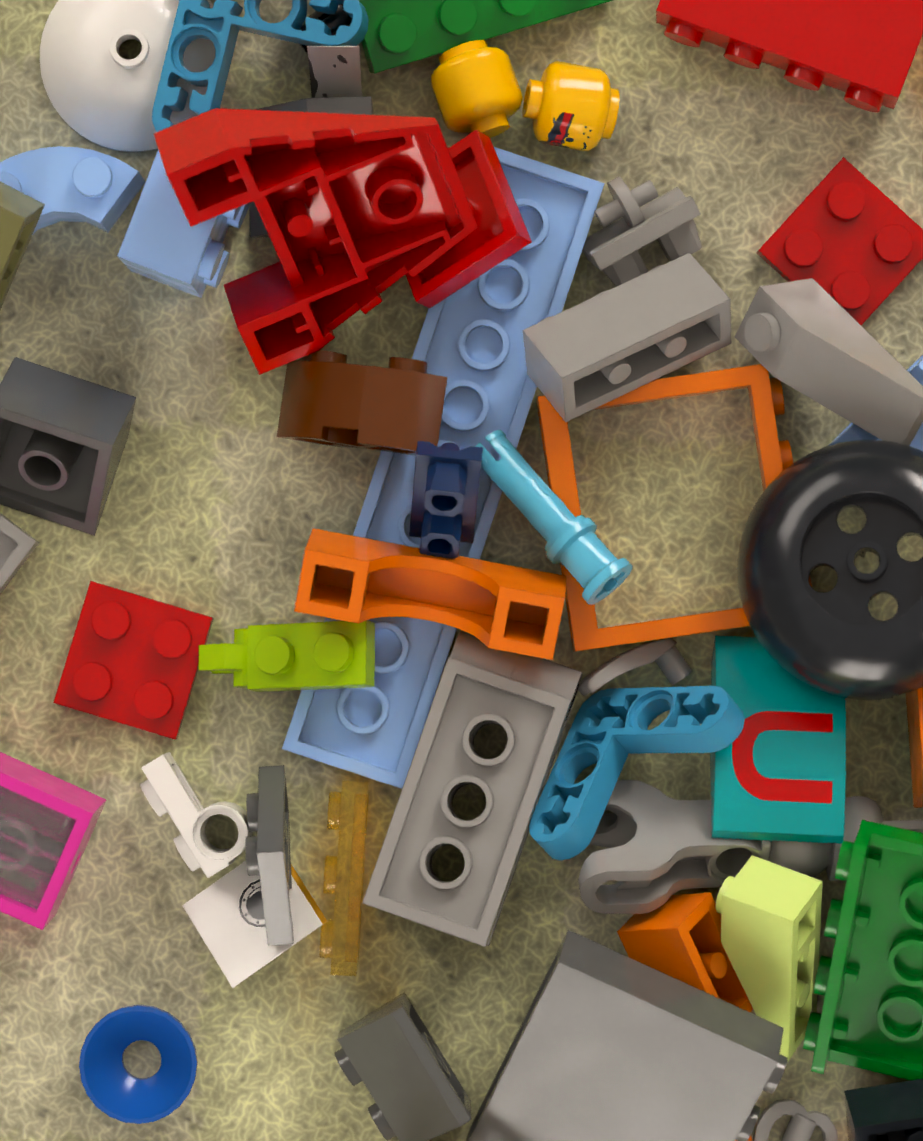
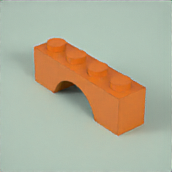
M313 528L304 551L294 612L358 624L379 617H408L429 620L465 631L481 640L491 649L553 660L565 601L567 576L464 556L449 559L420 554V548Z

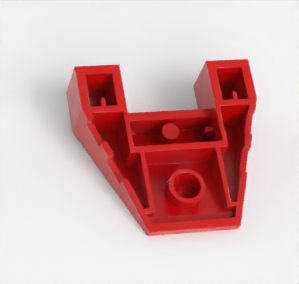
M214 108L154 133L166 175L190 227L254 201L280 262L223 285L237 328L259 375L319 351L335 338L333 330L359 310L367 314L382 302L380 294L407 273L415 277L478 228L436 118Z

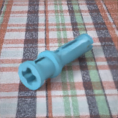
M496 430L485 437L501 456L500 460H495L479 442L475 447H483L481 468L527 518L535 530L547 541L545 545L546 557L552 564L557 565L561 563L584 589L582 598L587 604L593 605L616 590L632 571V564L626 558L617 559L595 534L597 525L593 520L585 518L583 515L575 517L564 502L548 487L509 442L502 430Z

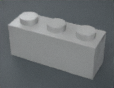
M688 253L524 329L523 338L527 375L565 422L570 421L732 344L730 298L696 259Z

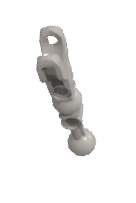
M618 780L605 809L613 813L603 814L594 837L589 845L609 848L592 852L584 861L578 883L583 902L594 912L603 914H643L661 907L672 894L680 890L721 887L727 877H736L751 855L810 877H816L826 868L828 880L837 881L838 879H835V872L842 844L712 838L711 800H676L638 780ZM862 796L845 798L843 839L845 841L855 842L862 820L923 833V820L884 821L881 808L876 801ZM606 881H619L616 884L603 885Z

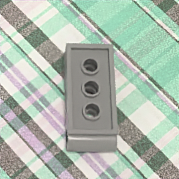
M465 631L460 632L443 671L363 899V904L484 947L490 945L529 834L531 817L546 785L563 736L562 732L571 713L581 683L582 671L544 658L491 649L475 636ZM490 724L502 726L508 737L504 752L493 759L480 758L474 749V738L477 732L482 727ZM465 785H478L486 796L485 809L478 818L463 821L456 815L453 809L454 795ZM452 844L464 856V870L456 880L444 882L434 874L432 858L440 847Z

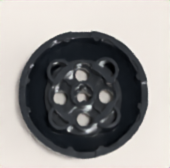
M855 440L824 447L804 456L781 472L768 485L750 512L742 533L737 560V580L744 613L753 633L769 656L794 678L814 689L848 699L882 700L923 687V557L917 561L910 562L900 557L897 551L899 541L905 536L916 535L923 539L922 450L882 440ZM850 507L860 509L866 516L864 528L853 534L845 533L837 524L838 515L841 511ZM866 552H871L879 558L878 569L868 574L858 571L854 565L855 559L858 555L864 558ZM818 566H828L837 574V584L829 592H817L809 584V575ZM888 594L895 598L898 609L893 618L881 621L875 619L870 614L868 607L874 596Z

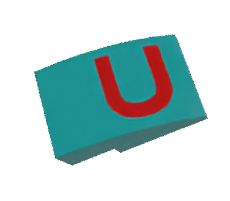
M715 635L711 660V686L721 687L730 695L743 711L745 721L739 736L729 746L720 751L710 753L712 838L842 844L844 839L846 786L845 698L824 693L794 678L769 656L756 637Z

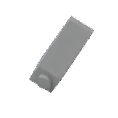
M813 278L759 287L735 338L773 377L882 441H891L910 446L923 422V386Z

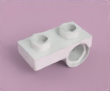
M170 752L159 756L141 767L148 779L140 784L141 789L158 816L161 817L168 812L181 833L173 839L175 846L191 871L201 867L206 877L209 878L231 865L235 861L234 858L245 850L246 836H252L253 832L248 830L247 812L242 807L232 802L223 801L214 803L204 809ZM216 814L226 815L236 823L239 834L234 847L219 849L208 841L205 827L211 816Z

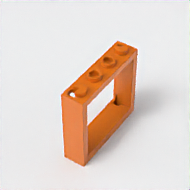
M762 364L656 379L593 409L598 410L748 388L763 492L781 472L793 464L789 440H778L775 416L784 415L785 413L781 381L775 377L769 378V372ZM538 396L536 403L549 488L564 502L572 514L577 517L581 515L568 422L563 420L545 396ZM560 563L562 575L567 576L565 600L574 652L750 626L742 607L598 629L595 605L587 604L582 598L584 589ZM809 575V579H808V580H809V584H810V586H811V588H812L811 578H810V575Z

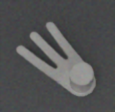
M665 638L634 647L606 661L581 680L578 690L583 696L588 693L591 694L612 679L654 661L671 685L678 683L688 676L692 669L676 648L677 642L672 638Z

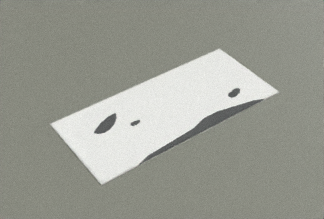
M307 46L312 98L362 97L359 46Z

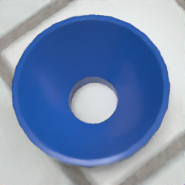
M132 1005L108 1013L95 1024L86 1036L82 1046L79 1069L84 1089L98 1109L119 1121L142 1124L164 1118L181 1106L189 1095L196 1079L198 1061L196 1047L190 1033L177 1018L169 1012L154 1006ZM135 1041H149L158 1048L161 1054V1066L153 1076L137 1078L126 1070L123 1054L127 1046Z

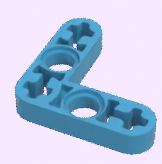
M179 0L152 110V122L156 132L175 125L170 121L172 111L180 112L185 108L188 92L182 87H176L179 78L196 87H207L205 95L192 90L189 109L199 115L214 108H220L239 30L307 46H357L364 39L368 30L369 18L365 7L358 0H310L309 5L315 11L327 14H335L338 5L343 4V10L352 18L350 27L345 25L339 26L336 35H331V29L324 22L306 17L307 0H292L290 14L278 23H268L262 20L259 12L261 0H244V17H239L243 8L236 1L216 0L213 8H210L207 0ZM304 21H305V22H306V30H305V31H302V30H300V28L302 27V25H303V23H304ZM199 38L211 40L216 50L213 64L202 72L188 71L183 61L186 47L192 41Z
M717 686L610 688L600 690L591 695L576 714L529 824L530 835L552 859L562 861L575 857L589 845L594 837L628 754L711 753L720 751L729 746L742 731L745 721L743 711L723 688ZM670 710L667 718L659 726L648 730L650 723L658 715ZM596 764L595 769L586 779L574 784L578 775L585 768Z

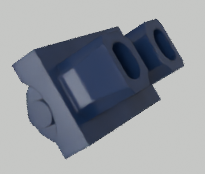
M427 441L417 442L409 536L421 538L420 554L455 559L459 557L460 542L473 543L483 447L471 446L460 450L457 444L451 442L444 443L441 448Z

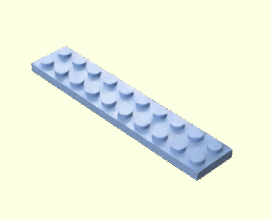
M494 147L532 242L432 308H428L412 359L428 363L426 374L448 377L438 447L441 448L444 443L451 442L457 444L460 450L471 446L475 447L480 442L494 459L498 461L501 459V456L485 437L496 430H502L509 442L517 449L537 388L527 375L523 330L547 317L562 312L604 183ZM386 451L380 452L353 536L420 548L421 538L409 536L416 456ZM482 468L480 472L473 543L460 542L459 556L480 559L502 494V490ZM379 617L369 619V621L375 622V687L301 690L282 749L402 789L457 628L416 618ZM325 618V621H324V622L342 621V620H337V619H332V618Z

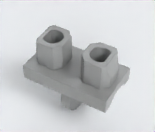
M618 176L607 182L613 201L594 211L603 229L586 238L583 252L587 259L600 271L602 270L617 287L648 272L637 250L656 239L666 258L670 261L700 250L702 245L693 219L701 215L694 199L691 196L685 197L678 187L659 197L656 188L650 180L630 191L622 178Z

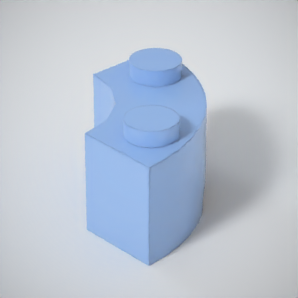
M57 146L39 148L20 153L0 162V182L45 204L33 234L39 229L61 221L86 222L109 232L145 183L139 171L125 162L95 150L79 147Z

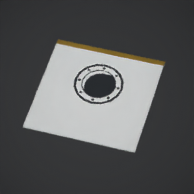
M246 861L182 905L232 988L327 922L324 914L292 864V889H289L293 923V944H267L260 876H248Z

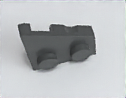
M284 765L259 767L258 793H248L246 796L249 832H257V836H246L247 874L248 876H260L267 944H293V923L289 889H292L290 822Z

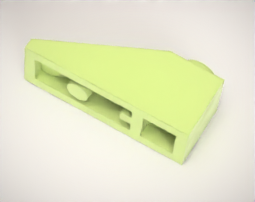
M751 855L736 877H727L719 890L716 900V911L721 914V944L756 1015L784 1028L780 1054L787 1057L789 1061L805 1038L811 1011L817 1012L818 994L813 993L819 966L823 881Z

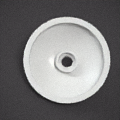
M59 0L47 19L41 38L40 70L45 90L52 105L61 118L74 131L87 140L112 150L145 152L158 149L154 137L156 130L152 122V110L179 0ZM207 0L210 4V8H213L212 2L210 0ZM199 38L192 41L186 47L183 61L188 71L202 72L213 64L216 53L213 42L209 39ZM129 39L139 41L142 48L136 58L126 60L119 56V48L124 41ZM179 78L176 87H182L186 90L188 97L184 110L180 112L172 111L170 121L178 124L197 116L196 113L189 109L192 90L205 95L207 87H196Z

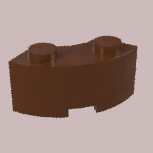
M325 350L316 351L309 354L308 361H292L287 363L276 437L333 447L370 449L416 456L418 441H427L438 447L448 377L426 374L428 363L415 359L389 357L388 368L350 364L347 363V355Z

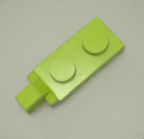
M366 620L359 624L348 621L248 625V629H234V644L199 645V671H211V674H233V687L247 688L257 692L375 687V622Z

